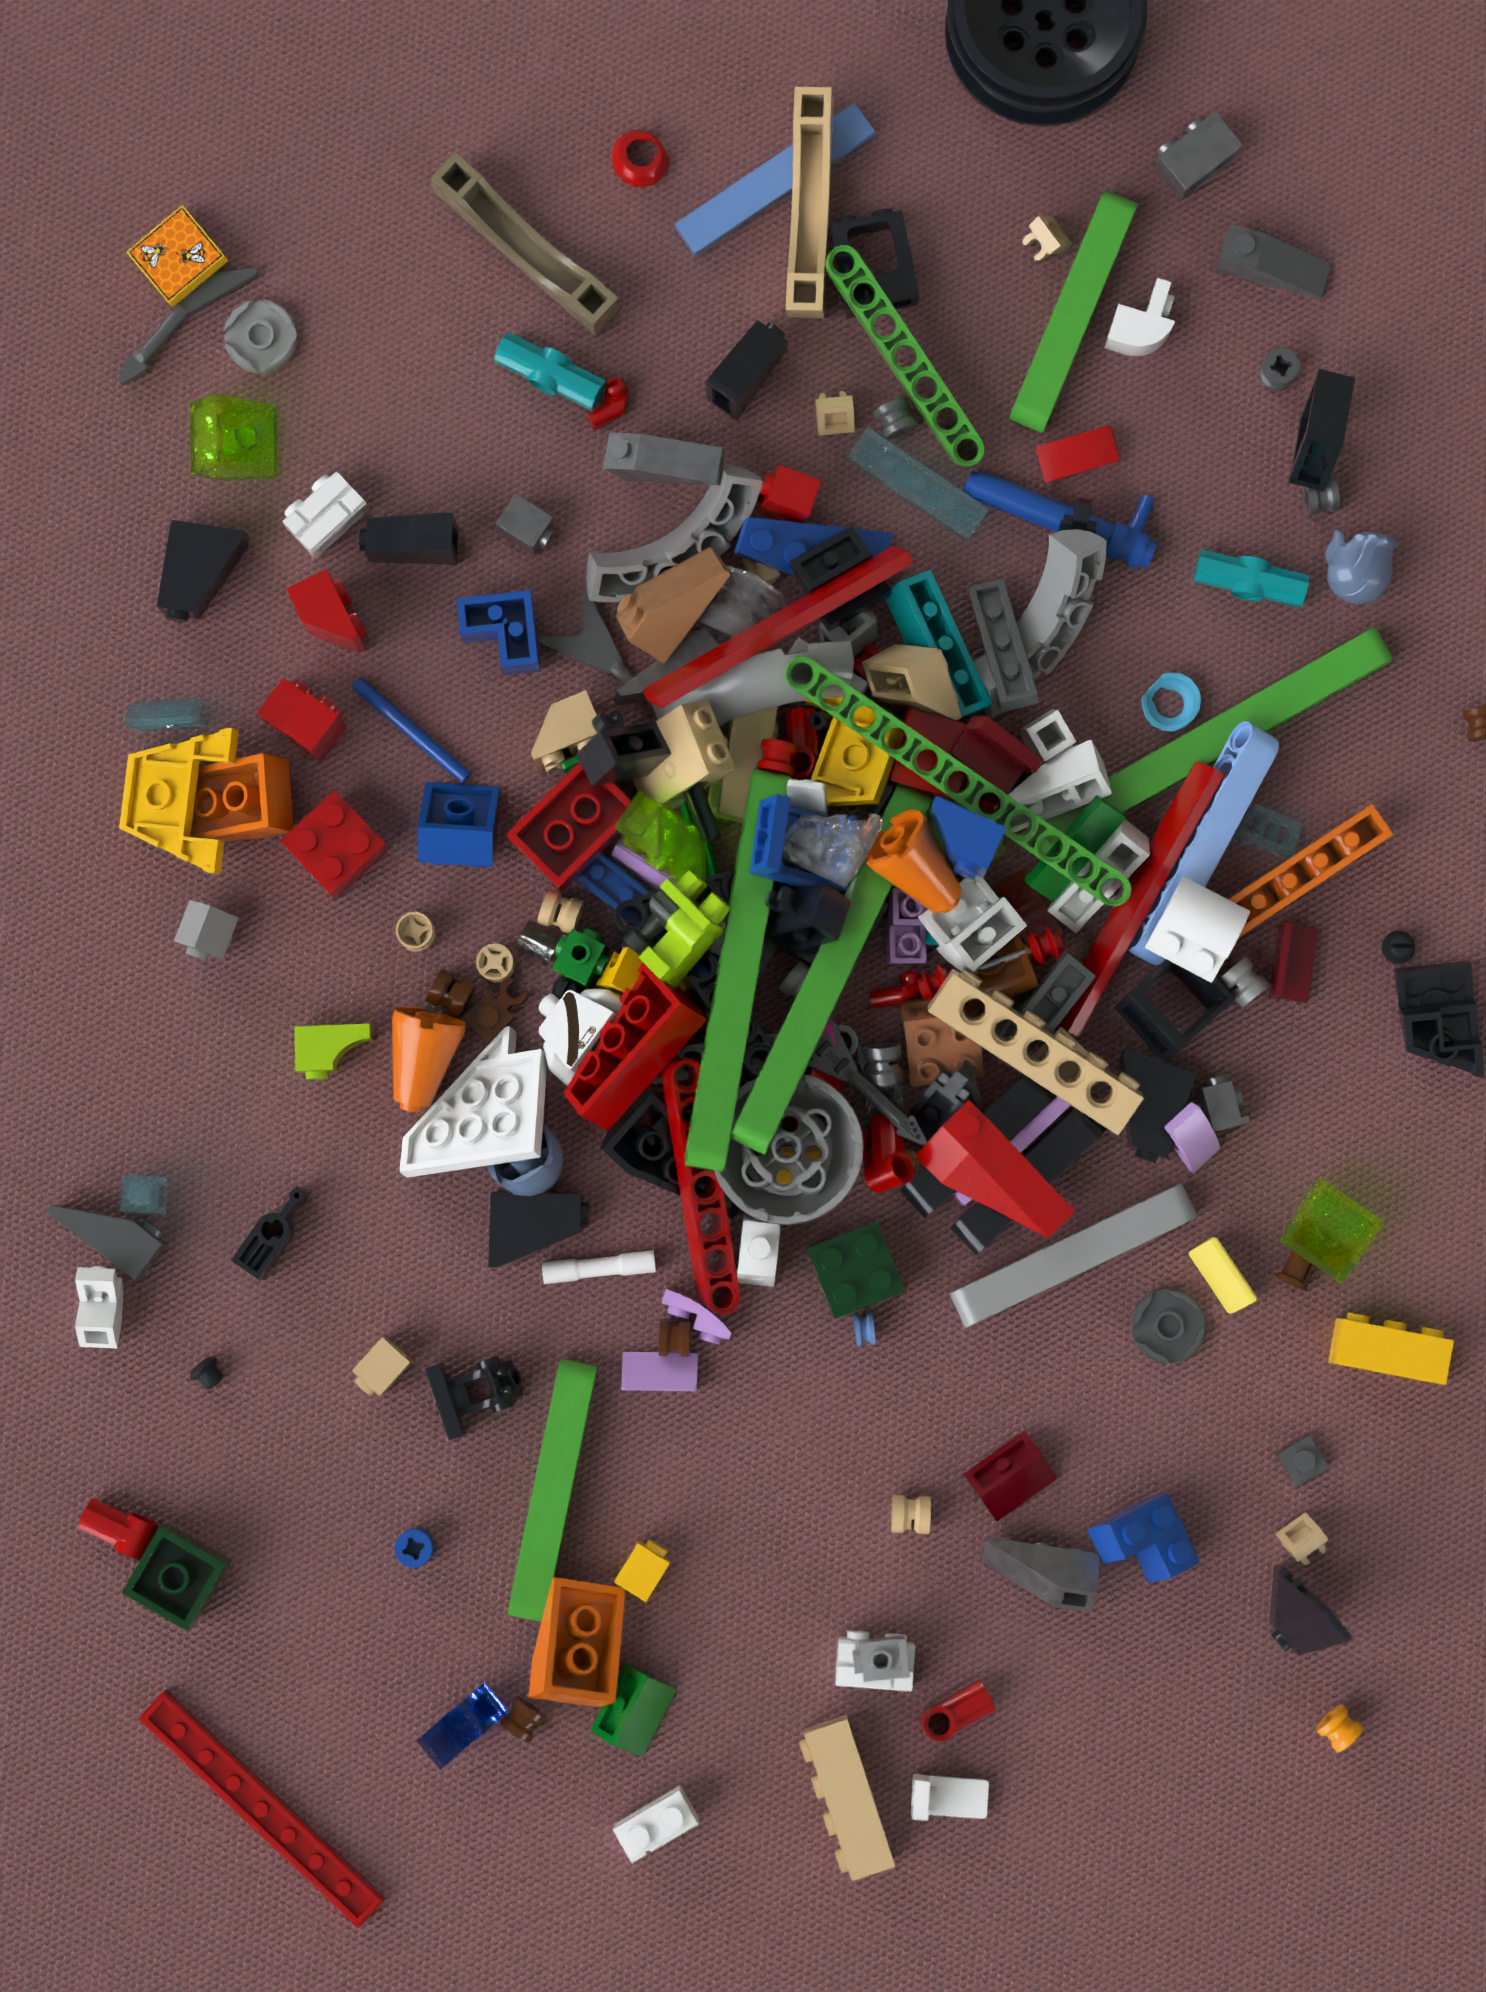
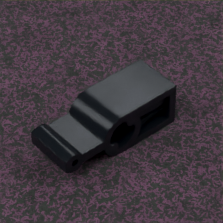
M295 1187L290 1191V1199L280 1213H268L258 1220L231 1259L233 1263L258 1280L265 1279L293 1238L294 1225L290 1219L300 1204L306 1203L309 1198V1192L301 1187ZM280 1221L284 1227L282 1237L273 1236L270 1239L267 1234L268 1224H277Z

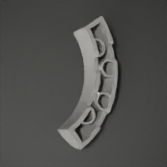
M724 463L720 486L710 485L704 498L693 513L672 532L659 540L632 550L609 553L589 552L586 577L589 600L595 602H621L627 594L631 595L637 586L708 547L716 550L718 555L721 556L731 546L730 541L741 528L744 519L751 516L763 480L757 474L747 469Z
M1074 529L1062 530L1049 535L1048 555L1042 578L1031 602L1017 621L1034 680L1041 673L1048 675L1059 663L1075 641L1093 607V603L1089 599L1095 581L1102 579L1107 541L1093 532ZM985 654L973 663L992 702V705L984 710L992 719L1002 713V709Z
M851 641L813 643L807 646V650L789 655H784L782 649L756 654L664 708L652 704L653 709L659 720L681 704L709 700L720 726L760 710L809 700L787 683L784 676L786 664L794 657L806 656L850 685L854 666ZM805 662L795 664L791 670L792 680L798 684L807 683L812 677L811 666ZM830 684L824 688L822 698H839L843 696L844 692L839 685Z

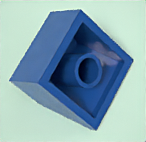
M426 782L417 826L418 862L436 865L452 864L468 865L471 867H493L497 841L500 787Z
M936 796L929 814L948 862L955 866L953 871L970 880H974L975 876L983 878L1007 827Z

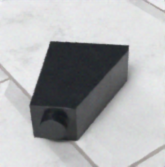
M757 320L707 379V401L737 421L786 353L788 340L784 338L786 336L785 333L772 323L768 322L764 325Z
M446 512L367 518L366 529H360L359 547L360 551H365L369 562L457 565L459 528L453 513Z
M171 520L156 606L163 614H166L167 620L187 623L188 618L199 619L248 548L250 538L245 531Z
M1126 1048L1122 1050L1120 1056L1121 1072L1132 1077L1140 1084L1138 1090L1141 1091L1144 1097L1126 1124L1128 1147L1136 1150L1135 1157L1156 1164L1158 1158L1164 1160L1169 1156L1173 1139L1164 1126L1186 1107L1197 1073L1167 1062L1163 1063L1161 1060Z
M491 1192L488 1268H500L582 1233V1225H589V1202H583L582 1194L541 1193L533 1196L514 1195L511 1192Z

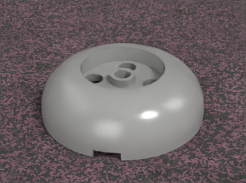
M803 1075L770 1143L768 1152L763 1156H758L754 1154L751 1148L730 1139L723 1172L714 1170L716 1178L723 1191L735 1205L759 1220L790 1225L817 1219L834 1209L847 1196L858 1177L863 1157V1140L860 1125L853 1109L837 1090L820 1079ZM758 1078L738 1089L731 1134ZM786 1117L797 1119L798 1128L795 1131L786 1132L782 1128V1121ZM791 1145L794 1148V1154L791 1157L787 1155L782 1156L780 1154L782 1146ZM817 1146L821 1149L822 1156L818 1161L812 1162L807 1159L805 1153L808 1147ZM786 1169L791 1172L793 1178L790 1184L781 1185L777 1182L776 1175L780 1170Z

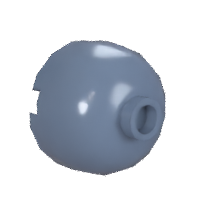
M543 1123L540 1158L487 1165V1169L492 1178L501 1187L514 1195L533 1196L541 1194L552 1187L561 1175L564 1167L563 1148L552 1130Z

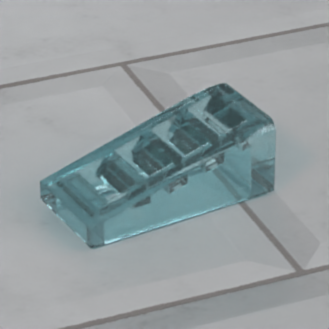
M1251 802L1231 839L1290 859L1293 857L1303 823ZM1253 816L1258 817L1253 833L1248 832ZM1269 821L1272 822L1268 838L1265 839L1263 835ZM1283 826L1287 830L1282 844L1279 845L1276 842Z

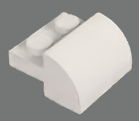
M975 876L974 880L964 877L958 882L961 887L960 901L954 909L947 913H933L926 909L917 917L939 944L936 948L938 952L960 971L966 969L971 973L1027 926L1005 897L998 898L986 881L978 876Z
M1183 876L1145 948L1212 983L1223 962L1228 958L1250 911Z

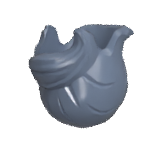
M1335 530L1334 537L1325 551L1328 563L1327 580L1332 592L1338 598L1353 604H1367L1379 598L1391 582L1393 574L1392 554L1393 550L1398 547V540L1377 532H1365L1355 535L1347 544L1344 540L1343 530Z

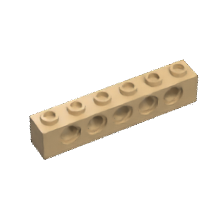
M954 969L951 970L928 1004V1012L1116 1135L1121 1133L1144 1099L1141 1091L1138 1090L1140 1084L1123 1072H1121L1119 1077L1106 1069L1109 1063L1091 1051L1087 1056L1075 1049L1077 1042L1061 1031L1053 1035L1043 1028L1046 1023L1044 1020L1028 1010L1024 1015L1011 1007L1014 1001L996 989L992 994L980 987L982 980L968 970L963 969L961 973ZM977 998L985 1004V1009L980 1015L969 1016L964 1012L963 1006L969 999ZM1003 1019L1012 1020L1017 1025L1015 1032L1009 1037L999 1036L995 1032L996 1024ZM1034 1040H1042L1048 1045L1047 1052L1038 1058L1032 1057L1027 1053L1028 1045ZM1065 1061H1074L1079 1065L1078 1073L1072 1078H1064L1058 1073L1060 1065ZM1104 1081L1111 1086L1110 1093L1101 1099L1094 1098L1090 1094L1092 1085L1096 1082Z

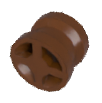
M1486 705L1463 711L1464 720L1469 723L1468 741L1486 740Z
M660 1319L659 1356L679 1353L681 1357H689L690 1320L671 1323L668 1319Z
M516 1696L512 1701L513 1708L509 1714L501 1717L499 1723L517 1738L530 1743L534 1737V1729L537 1725L543 1724L547 1716L530 1702Z

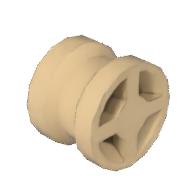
M497 943L488 944L477 955V969L490 982H503L510 978L514 972L515 959L510 950L504 945Z

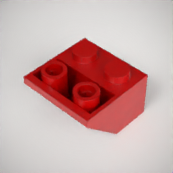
M327 569L286 588L301 622L311 636L357 652L366 650L362 639L368 637L367 632L356 611L348 612L346 606L351 605L352 601L339 576L332 579Z

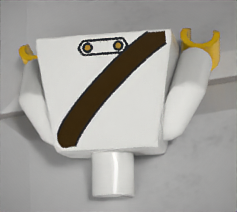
M585 989L581 994L568 990L561 999L553 994H549L539 1004L540 1013L547 1017L539 1027V1034L545 1040L543 1050L547 1066L566 1086L569 1085L588 1051L594 1052L601 1039L600 1031L606 1021L612 1023L623 1005L619 1001L621 995L612 990Z

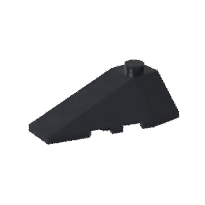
M644 1090L607 1132L600 1149L626 1173L681 1196L667 1107L653 1093ZM705 1176L700 1177L696 1181L694 1186L696 1194H700L705 1190L707 1186ZM724 1192L727 1216L733 1218L740 1208Z
M1278 1564L1273 1568L1269 1623L1275 1629L1271 1636L1285 1652L1291 1648L1296 1654L1302 1655L1348 1643L1354 1638L1322 1600L1312 1591L1310 1592L1298 1578L1295 1581L1292 1579L1294 1576L1285 1566Z

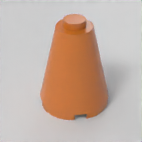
M911 809L891 818L889 821L893 826L884 833L879 828L867 841L862 852V857L866 861L867 866L933 913H947L954 909L960 901L961 887L927 817L919 810Z
M395 1007L392 1014L393 1099L400 1102L399 1108L419 1113L422 1111V1107H430L466 1031L465 1020L443 1012H439L438 1015L427 1013V1009L420 1007Z

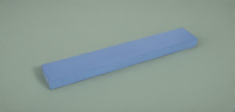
M853 103L833 117L831 165L875 136V130L856 103ZM793 144L674 224L676 231L695 257L792 192Z

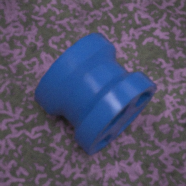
M411 1528L399 1536L395 1544L397 1559L404 1566L411 1568L420 1567L427 1563L435 1550V1543L431 1534L421 1528Z

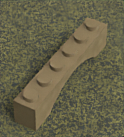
M456 152L430 178L434 193L595 337L620 311L619 298L594 275L567 258L538 234L505 202L485 178Z

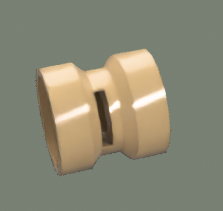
M549 889L543 900L537 923L547 927L551 925L558 926L562 932L569 934L571 929L576 930L585 901L575 897L567 899L562 897L560 892Z
M409 912L403 915L398 920L395 928L399 942L413 952H423L429 949L436 938V929L428 917L419 912Z
M893 1495L891 1533H903L907 1529H914L918 1534H929L931 1497L918 1496L915 1500L907 1499L904 1495Z

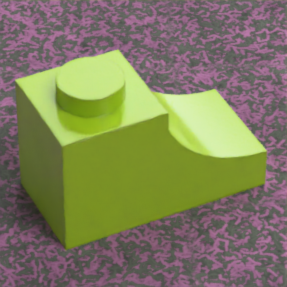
M371 1024L294 1026L295 1070L298 1073H305L306 1080L328 1079V1072H338L337 1064L348 1050L358 1044L374 1041L373 1026Z

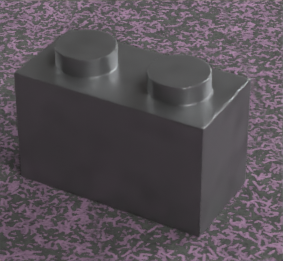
M1216 111L1206 119L1203 115L1198 117L1186 128L1187 134L1178 141L1175 138L1170 139L1157 151L1159 156L1154 168L1181 201L1238 158L1243 144Z

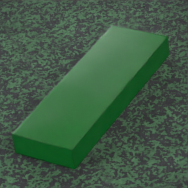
M1096 795L1064 834L1095 855L1126 817L1121 811ZM1059 839L1045 855H1052L1058 851L1060 847ZM1079 857L1073 861L1072 872L1075 876L1089 862L1087 857ZM1042 860L1024 879L1029 887L1052 902L1057 899L1071 882L1070 879Z

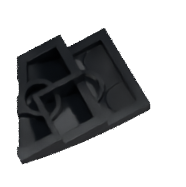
M1469 961L1394 969L1400 1022L1406 1052L1423 1058L1433 1059L1437 1063L1448 1067L1452 1066L1467 1071L1476 1077H1484L1482 1043L1479 1040L1477 1004L1474 1001L1471 963Z

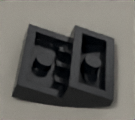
M851 526L791 560L790 567L804 594L808 595L872 558V553ZM884 580L820 617V620L829 632L890 597L892 590Z

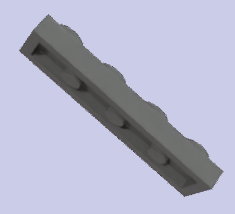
M1004 578L969 586V599L1002 712L1038 704L1037 689Z

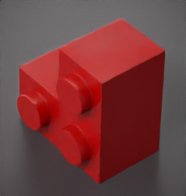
M283 678L258 710L257 714L262 720L321 763L347 728L341 720L344 714L338 710V706L325 696L321 695L318 699L312 696L314 692L296 679L291 684Z

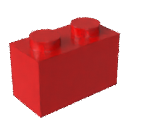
M781 465L771 474L767 472L764 479H762L763 482L755 512L779 521L802 523L810 516L821 480Z

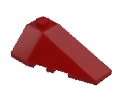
M970 1100L934 1134L915 1156L941 1184L1007 1216L1009 1219L1046 1238H1049L1075 1213V1210Z

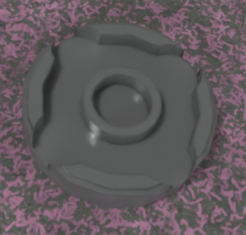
M1176 1289L1156 1290L1144 1296L1135 1306L1130 1320L1131 1336L1137 1348L1149 1359L1164 1364L1178 1363L1192 1357L1201 1347L1206 1334L1205 1317L1199 1303L1189 1294Z

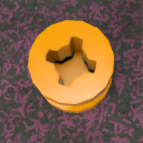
M1343 1704L1336 1706L1326 1714L1315 1729L1321 1736H1327L1331 1740V1747L1337 1753L1350 1746L1364 1730V1726L1359 1721L1352 1720L1348 1716L1349 1710Z

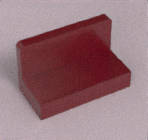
M972 716L950 750L952 757L1007 795L1023 772L1036 773L1044 761L988 716Z
M1284 921L1279 925L1269 998L1298 1003L1308 1002L1318 929L1295 926L1291 921Z
M1025 1431L963 1474L996 1521L1002 1519L1057 1479L1043 1454Z

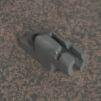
M1064 952L1043 980H1037L1039 987L1028 990L1013 1008L1023 1015L1027 1010L1034 1013L1046 1022L1043 1028L1052 1033L1096 975L1069 953ZM1005 1019L1000 1023L995 1032L999 1036L1009 1037L1015 1032L1017 1025L1012 1020ZM1034 1040L1028 1045L1027 1053L1032 1050L1039 1040Z

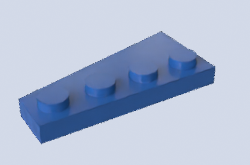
M749 517L744 519L734 554L795 577L790 567L791 560L847 528ZM855 529L872 553V557L889 548L893 533Z

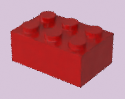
M579 762L506 836L562 892L641 813L639 808L614 783L592 786Z

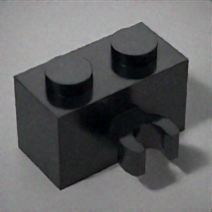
M614 710L607 719L605 714L600 712L592 720V725L597 734L576 753L592 786L648 776L672 754L656 721L623 727L624 718L619 710Z
M825 882L795 891L783 886L779 894L769 890L765 905L771 909L766 923L764 936L788 953L837 941L851 901L841 895L835 886Z

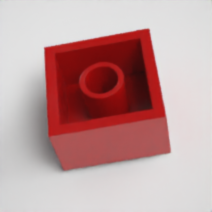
M335 790L280 840L335 899H338L390 850L383 840Z

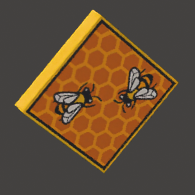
M183 205L127 251L128 255L172 308L229 261Z

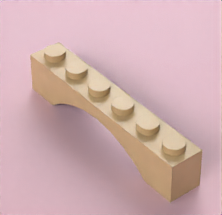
M795 87L792 212L786 286V313L788 318L825 319L827 274L825 261L828 250L834 105L832 87Z

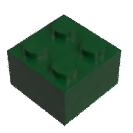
M878 1221L806 1249L834 1319L905 1292Z
M166 1523L159 1526L124 1587L122 1594L188 1631L195 1627L232 1560Z

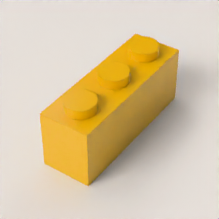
M1347 1313V1319L1336 1318L1328 1363L1446 1385L1454 1340L1444 1339V1331L1422 1327L1421 1334L1406 1331L1407 1324L1385 1320L1384 1326L1369 1324V1316Z

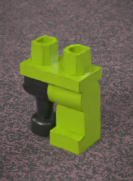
M691 870L684 873L675 883L666 879L659 886L661 890L655 896H652L650 900L651 916L639 931L630 929L622 938L660 980L674 987L680 983L707 951L715 937L718 939L725 931L720 922L731 909L723 899L713 892L699 905L695 899L708 885ZM665 928L668 932L653 948V944L650 941Z

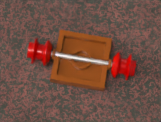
M1046 925L1045 934L1039 936L1031 930L1027 939L1029 947L1027 944L1023 945L1018 933L972 972L982 980L980 987L991 994L996 989L1008 997L1039 987L1029 960L1032 959V954L1034 960L1044 966L1047 956L1054 955L1057 959L1060 958L1059 952L1064 951L1065 948L1058 929L1051 931L1049 925ZM939 964L936 965V973L928 975L924 970H921L923 977L916 980L924 1001L930 998L931 1000L948 976L947 970ZM950 964L952 969L956 970L959 973L962 972L956 967H954L952 964ZM972 998L965 1003V1006L969 1012L983 1007L985 1004L980 999Z

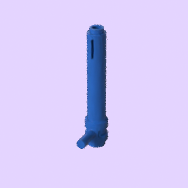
M972 470L964 488V491L970 493V498L1054 532H1058L1060 520L1063 521L1064 514L1073 516L1075 508L982 470L979 473ZM1147 495L1141 496L1129 526L1120 522L1112 524L1093 515L1089 516V520L1097 522L1096 534L1107 541L1106 557L1115 561L1117 558L1127 561V566L1135 569L1138 566L1147 569L1158 544L1157 541L1150 539L1151 535L1142 532L1155 503L1152 497Z

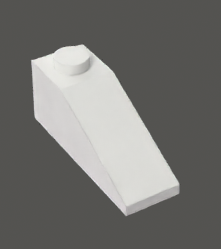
M1091 739L1063 750L1050 758L1036 773L1030 775L1010 792L1008 796L1043 820H1047L1090 803L1096 795L1100 798L1111 795L1112 791L1104 762ZM1017 814L1011 818L1010 829L1013 833L1029 826V819L1025 814Z
M1125 819L1096 852L1095 856L1128 879L1150 855L1149 838ZM1090 860L1076 876H1084L1089 872L1091 867ZM1111 878L1104 883L1103 894L1105 897L1110 898L1121 886L1119 879ZM1071 881L1057 899L1050 904L1048 912L1077 933L1104 903Z

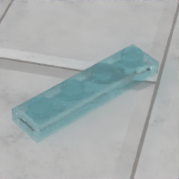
M868 427L846 458L855 467L967 543L989 512L988 508Z

